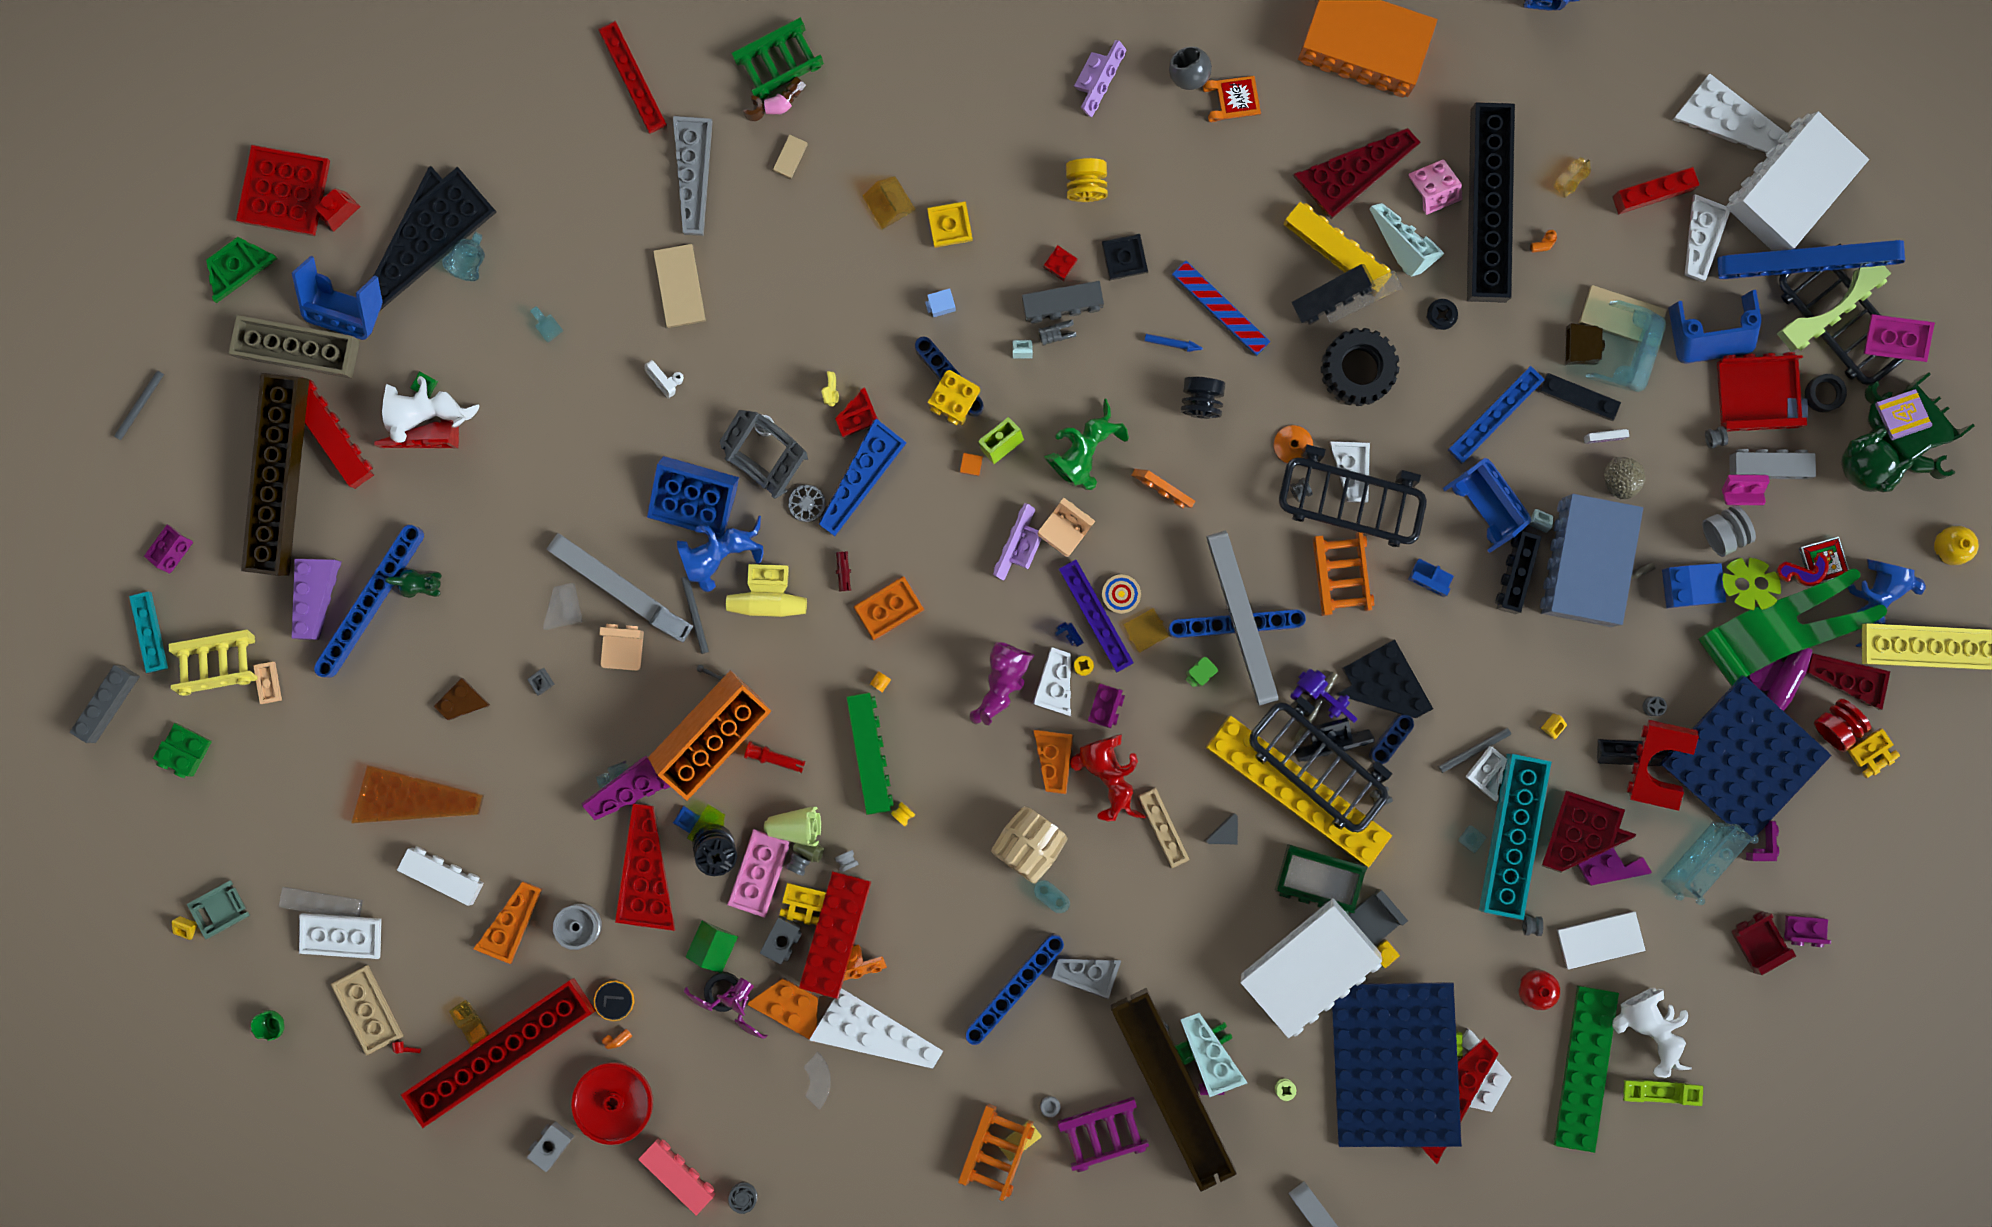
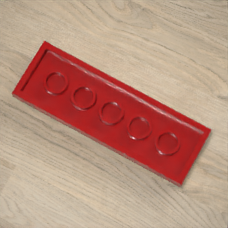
M832 871L799 989L835 999L839 998L871 881Z

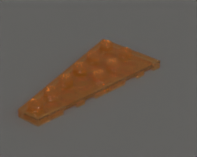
M367 765L352 823L479 815L484 795Z

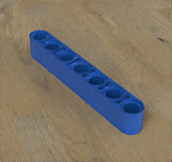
M1301 610L1253 613L1254 617L1261 620V625L1257 628L1258 632L1295 629L1304 625L1306 621V616ZM1292 614L1299 615V624L1292 623ZM1230 615L1178 619L1171 622L1168 626V633L1173 638L1236 634L1231 624ZM1276 615L1280 618L1281 623L1279 626L1272 624V616ZM1217 620L1221 623L1222 628L1220 631H1215L1212 628L1213 621ZM1194 622H1199L1202 625L1201 632L1196 633L1192 630ZM1174 624L1182 626L1181 634H1175L1172 631Z
M1049 935L966 1030V1039L970 1044L977 1045L984 1040L1062 951L1064 943L1059 935ZM1058 939L1060 946L1057 949L1050 948V940ZM1038 954L1047 956V961L1044 964L1036 962ZM1025 969H1031L1034 972L1031 979H1025L1022 976ZM1012 984H1017L1021 989L1019 993L1012 994L1009 991V987ZM999 999H1004L1007 1002V1006L1004 1009H999L996 1006V1002ZM990 1014L993 1016L994 1021L991 1024H985L982 1020L983 1016ZM978 1030L981 1036L978 1039H972L969 1036L970 1031Z

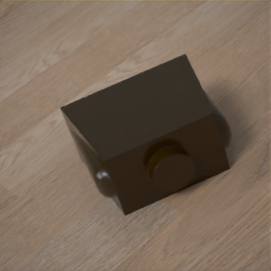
M1574 323L1566 326L1565 366L1597 365L1602 360V352L1605 349V340H1602L1603 328L1595 325Z

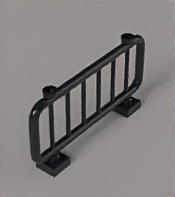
M1842 269L1832 270L1839 279L1808 305H1805L1796 293L1823 271H1817L1794 291L1787 284V278L1792 274H1781L1779 286L1784 292L1781 295L1782 300L1788 305L1792 302L1805 318L1815 317L1809 310L1811 306L1841 282L1849 288L1852 280ZM1866 298L1864 301L1858 300L1864 307L1862 312L1832 336L1825 328V332L1820 336L1846 365L1848 369L1844 372L1849 379L1853 380L1856 377L1862 384L1871 385L1877 381L1879 382L1905 359L1894 358L1874 376L1866 377L1860 368L1873 359L1875 355H1870L1857 366L1847 353L1865 340L1867 333L1845 351L1834 340L1865 313L1868 312L1870 316L1872 314L1881 315Z
M1308 444L1302 449L1301 457L1303 458L1297 457L1287 463L1279 495V504L1285 512L1293 514V520L1303 522L1305 518L1383 538L1389 540L1388 545L1392 547H1400V543L1412 544L1418 540L1427 505L1425 494L1421 490L1413 488L1420 482V474L1401 470L1396 476V483L1320 463L1326 449ZM1297 465L1308 467L1299 508L1287 503L1293 469ZM1312 469L1327 472L1318 513L1303 509ZM1331 474L1346 478L1337 518L1322 514ZM1350 479L1365 483L1356 523L1341 519ZM1369 484L1384 488L1375 528L1360 524ZM1388 489L1403 493L1394 533L1379 529ZM1407 494L1415 496L1419 500L1413 533L1409 537L1398 535Z
M1301 695L1292 702L1291 706L1287 703H1277L1272 706L1250 734V745L1257 752L1255 758L1262 764H1265L1266 761L1269 762L1334 818L1332 823L1338 829L1342 830L1345 827L1351 832L1358 833L1367 828L1388 799L1387 789L1382 783L1388 780L1393 773L1379 761L1372 763L1367 770L1306 719L1316 708ZM1285 711L1292 718L1266 749L1258 743L1257 737L1277 712ZM1296 720L1307 731L1283 761L1280 762L1269 751L1293 721ZM1311 733L1322 744L1300 772L1295 775L1285 766V763ZM1326 746L1338 757L1314 787L1310 788L1300 777ZM1340 759H1342L1353 770L1327 802L1315 791ZM1357 772L1369 783L1342 815L1330 804ZM1372 785L1379 791L1380 798L1359 824L1351 823L1346 817Z

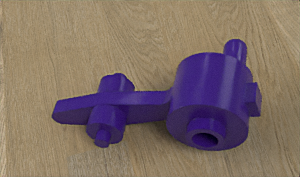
M1309 668L1306 673L1303 671L1298 676L1300 680L1296 683L1297 687L1290 695L1292 700L1299 697L1303 691L1315 700L1321 695L1332 705L1328 709L1330 712L1328 716L1331 719L1333 717L1338 718L1342 713L1351 722H1356L1357 718L1346 709L1350 704L1348 701L1350 697L1340 695L1336 700L1324 690L1328 686V683L1324 680L1326 678L1324 674Z

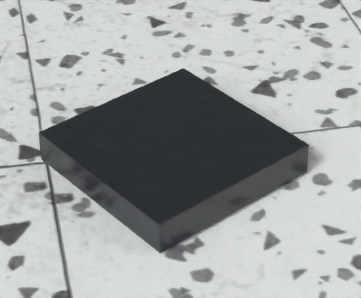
M1140 234L1102 241L1110 281L1148 273Z

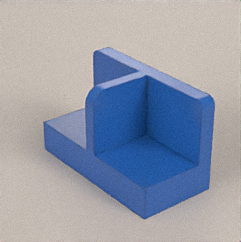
M1418 559L1408 580L1445 597L1450 591L1449 586L1454 576L1440 569L1438 565L1434 566L1422 559Z

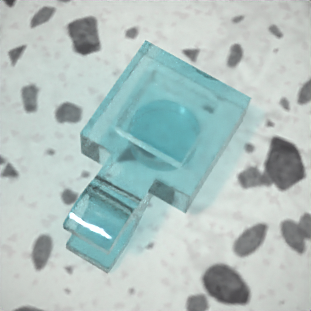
M537 306L531 310V313L539 321L535 327L547 342H550L564 331L551 314L545 317Z
M626 760L608 767V774H601L596 777L600 788L606 786L629 768Z

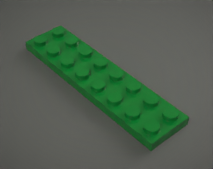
M1577 985L1553 1144L1557 1147L1596 1152L1614 1031L1612 1023L1616 1017L1618 992Z

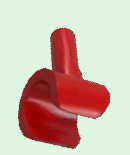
M404 1041L392 1043L393 1052L396 1054L404 1052L421 1054L420 1048L404 1047Z

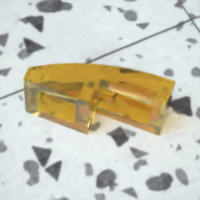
M464 1000L449 1011L456 1026L463 1031L470 1046L475 1045L489 1035L485 1025L467 1000Z

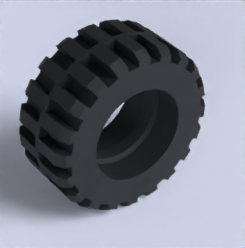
M1354 328L1349 332L1341 333L1328 346L1322 357L1320 370L1323 374V384H1327V391L1330 394L1336 395V400H1343L1346 405H1370L1380 400L1391 390L1399 373L1400 367L1397 366L1399 356H1395L1396 348L1394 345H1389V339L1386 336L1382 338L1379 336L1380 332L1376 330L1370 332V328H1363L1362 330ZM1352 350H1362L1374 358L1377 364V375L1372 382L1366 385H1359L1351 382L1345 376L1342 369V361L1347 353Z

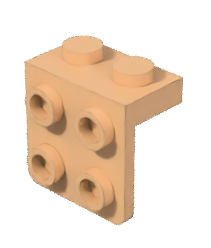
M1063 498L1037 534L1064 556L1068 557L1095 521L1088 514L1078 509L1072 502Z
M606 624V628L600 627V635L603 636L601 667L640 670L644 631L638 630V626L626 625V629H618V625Z

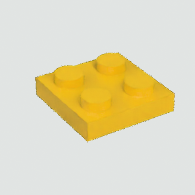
M966 201L927 208L934 248L973 241Z

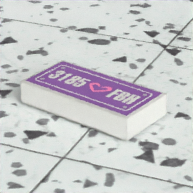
M1629 430L1589 433L1584 437V442L1589 444L1623 440L1629 437Z

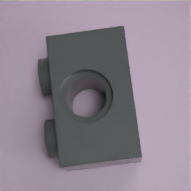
M779 916L760 954L779 964H782L784 960L788 961L793 952L790 950L793 942L797 944L802 935L799 932L801 926ZM778 936H785L787 938L786 946L778 944Z

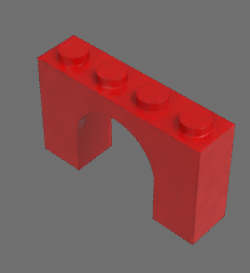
M1648 720L1647 726L1643 725L1641 737L1644 738L1642 744H1638L1636 755L1639 758L1637 763H1633L1631 774H1634L1633 781L1628 782L1627 793L1630 795V800L1679 811L1684 794L1683 786L1655 779L1651 776L1647 767L1652 756L1663 750H1674L1694 755L1699 738L1698 731Z

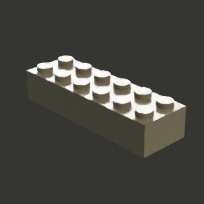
M236 315L229 354L240 359L352 379L360 340L350 335Z

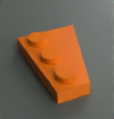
M1033 730L1046 792L1066 794L1073 735Z

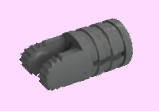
M1073 319L1054 324L1053 326L1039 328L1038 331L1042 345L1076 337L1075 331L1064 334L1060 332V329L1074 325Z

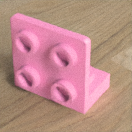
M1440 160L1409 173L1410 180L1422 195L1423 211L1426 215L1462 200V183L1445 160Z

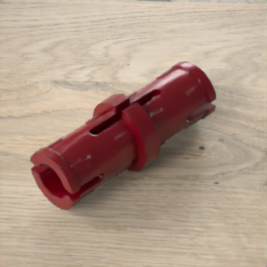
M848 551L835 552L837 560V570L835 572L838 574L839 592L851 591V569H849Z

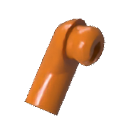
M1548 230L1541 242L1530 244L1531 252L1550 250L1557 240V233L1554 230Z

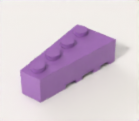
M295 559L292 639H320L326 618L325 613L331 601L330 596L333 586L336 584L338 569H340L341 561Z

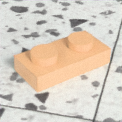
M268 662L253 665L254 673L258 679L256 680L260 704L282 701L276 663Z

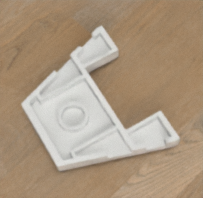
M1467 1029L1462 1037V1047L1470 1050L1480 1040L1471 1030ZM1497 1059L1484 1078L1469 1107L1492 1112L1512 1078Z

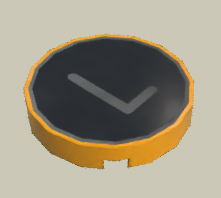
M618 980L608 981L601 985L594 997V1007L597 1013L609 1021H618L625 1018L632 1011L635 1003L633 991L626 983Z

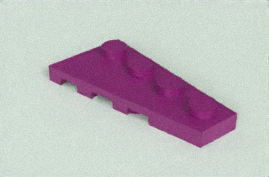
M644 756L584 801L582 806L594 820L618 811L619 808L625 805L636 803L637 800L654 795L655 792L661 789L665 790L670 786L656 774L649 758Z

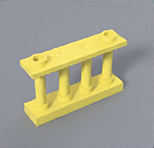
M248 630L169 644V652L179 658L180 683L171 685V689L179 695L186 696L190 695L191 692L234 684L247 685L251 681L258 680L257 676L248 671L246 647L248 644L255 643V636ZM231 647H238L239 673L228 674L227 650ZM217 650L220 676L208 678L207 654L209 651ZM199 654L200 680L189 682L187 658L189 655Z

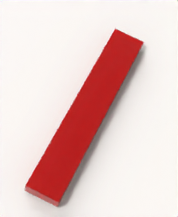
M616 21L598 29L649 134L667 126Z

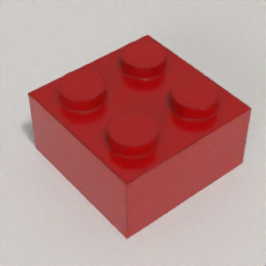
M1057 245L1043 268L1064 281L1078 259Z

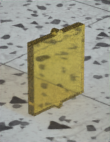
M1154 608L1123 624L1130 636L1129 640L1133 641L1139 653L1169 637L1163 626V620H1160Z

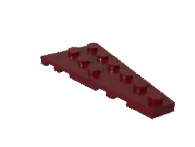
M1409 128L1386 136V138L1371 142L1364 147L1354 149L1329 159V161L1294 173L1293 176L1330 219H1333L1421 142Z

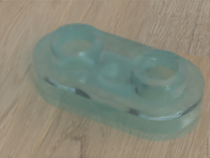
M1047 880L1037 882L1034 887V893L1039 900L1056 913H1064L1068 910L1070 901L1062 891ZM1043 886L1048 888V892L1045 894L1040 892ZM1062 899L1063 905L1057 906L1056 900Z

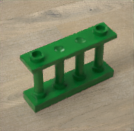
M801 17L731 53L737 66L740 64L745 66L756 87L751 90L754 96L763 99L770 94L769 92L794 80L796 76L800 77L809 71L815 72L824 64L821 54L814 57L802 35L806 29ZM792 37L796 38L807 59V62L799 66L796 65L785 44ZM775 46L780 49L790 68L788 72L782 75L779 74L768 54L769 49ZM756 56L762 57L773 78L765 84H762L751 63L752 58Z

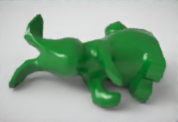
M1104 399L1103 402L1104 417L1087 421L1083 434L1075 428L1066 427L1055 435L1057 440L1067 437L1072 442L1071 447L1062 456L1058 453L1044 456V459L1059 476L1072 486L1080 485L1085 490H1093L1096 487L1097 480L1095 477L1090 476V471L1092 469V456L1099 442L1107 439L1110 434H1114L1124 442L1129 439L1127 428L1123 423L1114 424L1108 422L1111 418V409L1107 399Z

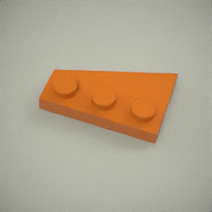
M1135 469L1131 475L1140 480L1144 485L1157 490L1161 496L1174 500L1173 503L1182 509L1184 507L1192 508L1195 500L1149 470Z

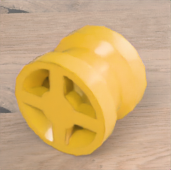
M1080 656L1075 660L1074 670L1078 675L1086 676L1093 671L1094 663L1090 657Z
M903 802L899 803L897 810L891 812V815L903 826H906L908 820L916 815Z

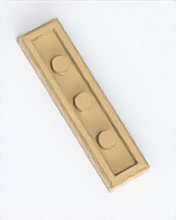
M1153 788L1138 795L1171 868L1189 861L1190 859L1157 789Z

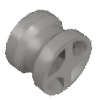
M853 850L835 857V861L840 865V872L859 865L858 861L853 857Z

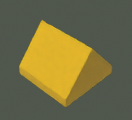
M1553 713L1541 729L1555 740L1566 728L1567 724L1562 716Z
M181 916L171 922L173 934L192 940L197 923Z

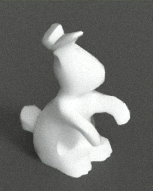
M419 376L417 382L420 388L418 393L413 394L414 397L398 395L395 387L386 384L382 416L384 426L390 432V438L397 443H402L407 437L405 431L435 416L444 420H452L454 423L452 427H458L477 413L479 404L467 409L460 408L447 392L440 391L435 397L429 399L427 396L426 380Z
M1650 988L1621 1004V1014L1614 1018L1612 1027L1618 1034L1624 1032L1627 1027H1632L1636 1032L1652 1037L1658 1044V1054L1661 1059V1063L1654 1069L1653 1073L1657 1077L1667 1078L1671 1076L1672 1068L1676 1070L1692 1069L1689 1066L1681 1065L1678 1061L1683 1053L1686 1042L1682 1037L1671 1033L1672 1030L1683 1026L1687 1022L1688 1012L1682 1010L1680 1017L1673 1020L1674 1009L1672 1005H1669L1667 1015L1663 1018L1656 1006L1659 1001L1664 999L1663 989L1656 990V988Z

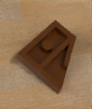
M461 678L434 705L447 720H452L490 706L464 678Z

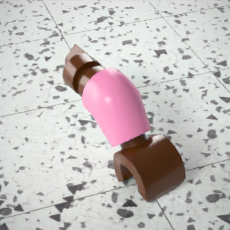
M796 76L786 87V92L782 91L781 94H777L775 97L764 99V102L759 97L751 95V100L754 105H757V108L753 111L745 109L743 113L750 121L760 120L765 112L766 114H783L792 107L793 98H797L806 85Z

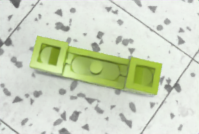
M1624 1080L1623 1101H1648L1702 1106L1703 1086L1667 1081Z

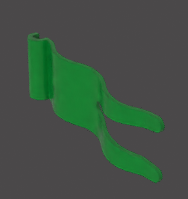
M1850 569L1829 581L1778 599L1774 605L1762 610L1758 606L1754 610L1744 612L1709 631L1698 640L1732 686L1742 675L1747 677L1785 656L1862 629V624L1876 622L1887 614V608L1884 605H1877L1864 611L1813 623L1801 624L1798 622V615L1833 597L1860 578L1859 570Z

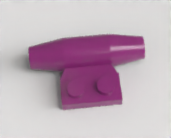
M1807 648L1790 654L1784 663L1779 659L1750 674L1747 678L1761 691H1768L1767 697L1784 711L1791 703L1807 672L1813 650Z

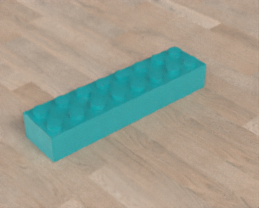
M1506 754L1507 762L1503 771V780L1499 793L1479 911L1524 920L1552 761Z

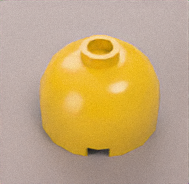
M1951 526L1945 528L1936 536L1934 547L1936 554L1940 556L1941 561L1944 563L1962 565L1975 557L1979 544L1975 533L1969 528Z

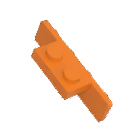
M860 945L853 946L844 981L852 978L858 979L865 974L882 971V969L887 968L884 958L881 956L864 961Z

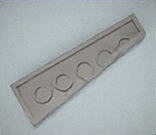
M673 116L684 235L704 236L713 121L708 118Z

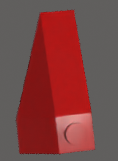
M441 419V422H433L405 431L407 437L402 443H397L390 437L374 441V445L379 448H459V426L453 428L452 425L454 423L452 420Z

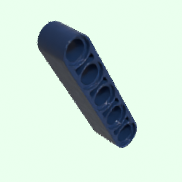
M924 336L916 340L915 349L917 354L940 381L947 370L960 375L931 339ZM927 343L930 347L927 351H921L919 345ZM934 358L942 360V364L939 366H934L931 362ZM977 396L974 402L980 404V409L977 411L970 409L968 412L970 416L977 417L983 412L984 405L979 396Z

